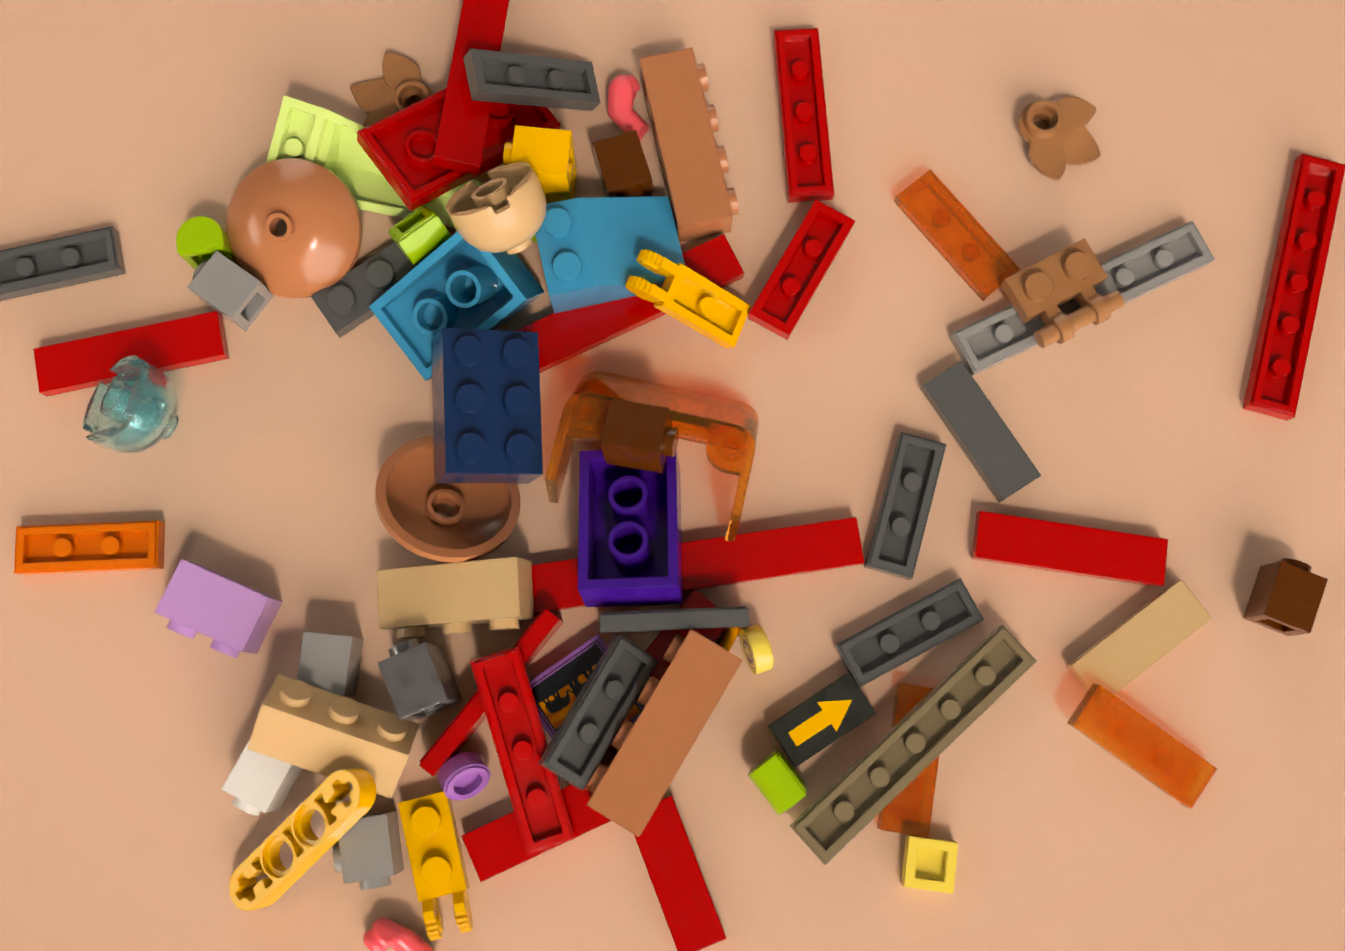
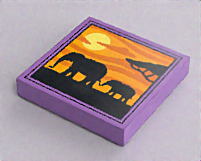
M599 634L529 681L541 724L551 739L554 737L607 648ZM640 694L624 722L628 719L635 724L645 706L637 702Z

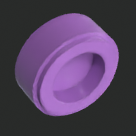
M464 752L450 758L438 773V781L444 794L452 800H465L477 795L485 788L490 779V770L486 762L476 752Z

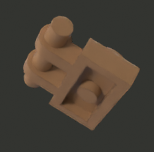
M1085 238L1006 278L1001 284L1002 289L1023 324L1038 316L1042 319L1045 327L1034 332V338L1041 348H1045L1054 342L1062 344L1074 338L1075 331L1090 323L1099 325L1111 318V312L1124 306V299L1119 291L1114 290L1101 296L1094 289V287L1102 284L1108 276ZM1076 298L1081 308L1068 315L1060 311L1059 305Z

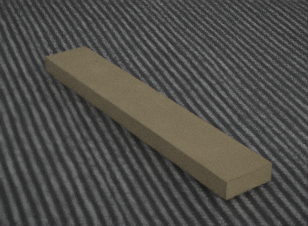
M1003 625L998 626L789 826L819 860L826 865L1037 660Z

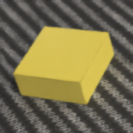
M906 834L901 885L909 888L954 894L958 843Z

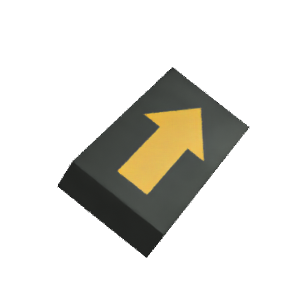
M846 673L767 726L793 766L797 767L874 716L876 712L850 673Z

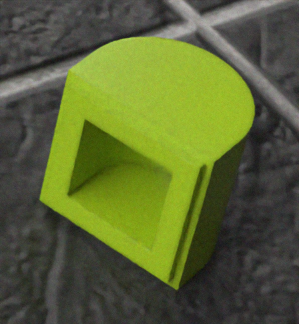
M423 205L388 231V234L413 266L429 256L451 237L440 218L427 206Z
M197 216L188 219L180 226L176 235L177 253L194 269L203 261L210 259L215 251L236 263L227 233L213 219Z
M780 750L772 752L747 774L778 815L791 808L807 795V784Z

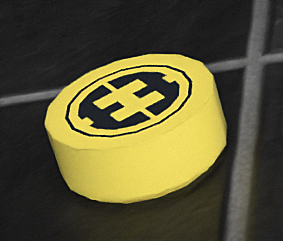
M758 624L740 629L739 636L742 650L751 672L755 675L771 670L774 665L773 653L764 629Z

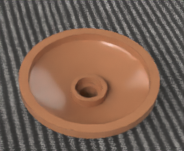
M285 158L259 166L242 180L235 190L228 207L226 233L236 264L261 281L271 294L285 298H308L320 290L336 284L351 271L361 248L362 220L353 194L336 174L314 162ZM281 219L287 224V231L283 236H280L276 230L277 223Z
M433 436L415 439L395 450L382 465L375 486L376 509L382 524L390 535L408 550L436 561L466 562L482 558L494 552L510 537L520 513L521 501L517 484L435 483ZM437 512H444L448 514L449 517L440 516L437 514Z

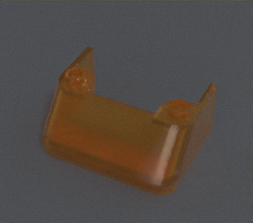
M594 371L583 376L562 411L545 476L549 502L559 503L574 441L592 442L602 437L611 399L670 408L672 426L679 428V439L705 444L707 459L715 469L738 476L725 541L734 542L741 520L755 454L759 428V418L756 411L749 404L742 401L605 371Z

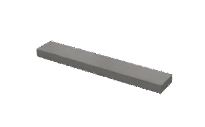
M1191 221L1101 263L1108 278L1102 284L1094 287V289L1101 296L1114 290L1119 291L1125 305L1209 265L1215 259L1194 222ZM1076 298L1058 306L1060 311L1066 315L1081 308ZM1013 305L952 333L949 338L961 361L970 374L974 376L1038 346L1034 338V332L1045 327V324L1040 316L1023 324Z

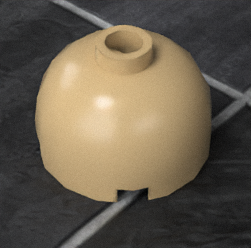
M526 162L510 163L488 171L487 173L491 181L484 183L478 188L474 180L468 182L452 195L446 204V210L457 232L466 242L480 251L491 253L506 251L508 254L519 253L532 244V237L539 231L546 217V198L537 174Z

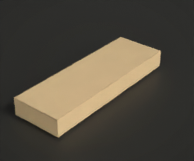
M1182 579L1175 581L1073 660L1067 667L1097 705L1104 704L1212 619V617Z

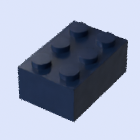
M442 328L431 342L435 483L529 484L543 475L538 332Z

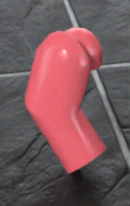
M618 75L608 86V116L624 133L636 130L640 140L648 132L649 125L633 110V101L637 96L636 92L640 91L639 82L633 75Z
M387 917L373 921L371 923L372 928L367 930L363 936V942L370 951H386L388 946L395 951H435L416 932Z

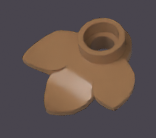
M387 52L382 62L383 78L351 86L350 90L358 106L369 114L363 126H370L410 106L412 103L434 94L428 86L422 84L420 70L413 61L404 56Z
M1071 96L1064 97L1055 103L1048 100L1035 101L1028 104L1022 110L1018 118V129L1022 137L1029 142V159L1041 174L1053 180H1060L1065 171L1066 164L1084 165L1100 157L1101 153L1096 141L1085 128V125L1091 120L1097 110L1094 105L1081 98ZM1033 121H1042L1046 126V130L1035 126Z

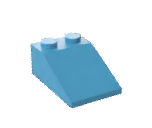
M668 196L573 198L546 204V217L536 233L554 314L636 296V294L631 293V291L625 288L629 276L642 277L661 288L666 277L651 272L636 260L642 249L656 252L675 264L682 263L685 265Z
M456 232L372 303L369 308L421 376L427 381L432 378L431 342L442 328L497 330L545 291L517 254H508L506 251L500 253L480 251L466 242Z

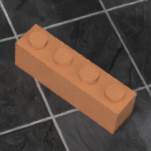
M693 47L640 58L641 85L679 243L731 232L733 215L739 214L738 201L734 187L726 189L723 174L729 172L728 160L724 146L716 147L713 132L719 130L718 119L714 104L706 105L703 91H708L709 85L704 63L696 64Z
M692 629L686 638L677 633L663 657L665 661L670 663L661 680L652 676L637 700L638 703L645 707L636 723L634 724L626 719L611 744L619 749L617 755L609 767L603 763L599 764L585 788L593 793L587 806L637 837H640L743 661Z

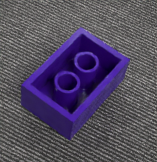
M602 450L580 451L578 591L586 607L683 604L681 487L677 450L674 457H666L663 473L606 464Z

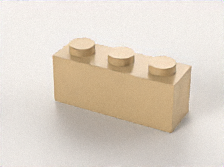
M520 557L377 570L379 629L397 631V639L427 637V628L443 627V635L473 633L472 624L489 623L490 631L519 629V620L535 619L532 562Z
M278 674L261 704L247 749L327 777L337 770L362 768L373 776L376 784V794L392 799L420 724L411 720H400L397 714L379 710L359 703L352 698L340 696L308 685L301 680L291 679Z

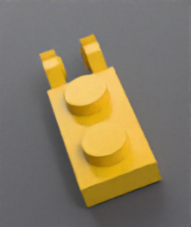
M640 250L636 259L637 262L651 272L666 278L662 287L659 288L642 277L629 276L625 288L641 299L655 303V308L726 349L735 348L751 306L682 263L675 264L651 250Z
M442 791L399 802L398 807L418 902L422 901V914L428 938L430 941L441 939L443 936V920L440 915L437 897L449 894L453 895L454 917L460 932L472 931L473 918L467 889L470 888L451 799L446 797Z

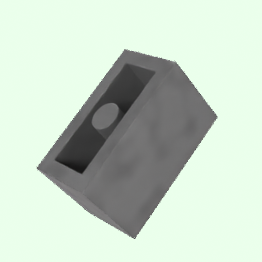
M417 638L391 647L388 649L391 657L378 662L400 720H419L463 701L442 647L426 643V641L418 643Z

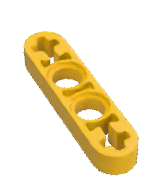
M362 768L337 770L332 773L236 868L229 883V894L235 906L243 911H252L275 903L370 810L376 798V784L373 776ZM348 783H351V784H352V786H353V789H352V790L350 789V786H349ZM349 794L351 801L335 803V801H342ZM316 810L322 814L325 821L324 832L320 838L313 833L311 828L312 815ZM284 842L291 847L293 852V860L289 869L285 868L280 860V849ZM263 875L268 876V878L261 879L258 883L255 878Z

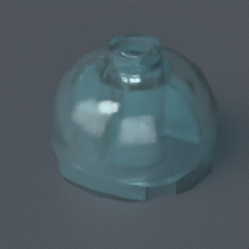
M136 355L124 357L110 369V371L118 374L108 386L100 382L94 390L86 408L83 429L92 433L85 436L89 441L106 449L119 453L142 452L156 445L161 439L169 438L175 431L179 421V417L176 414L178 408L176 388L170 379L151 363Z

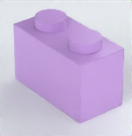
M181 559L154 613L170 619L167 625L168 629L193 639L197 632L213 639L210 645L211 648L228 656L238 658L240 652L258 653L282 601L199 564Z

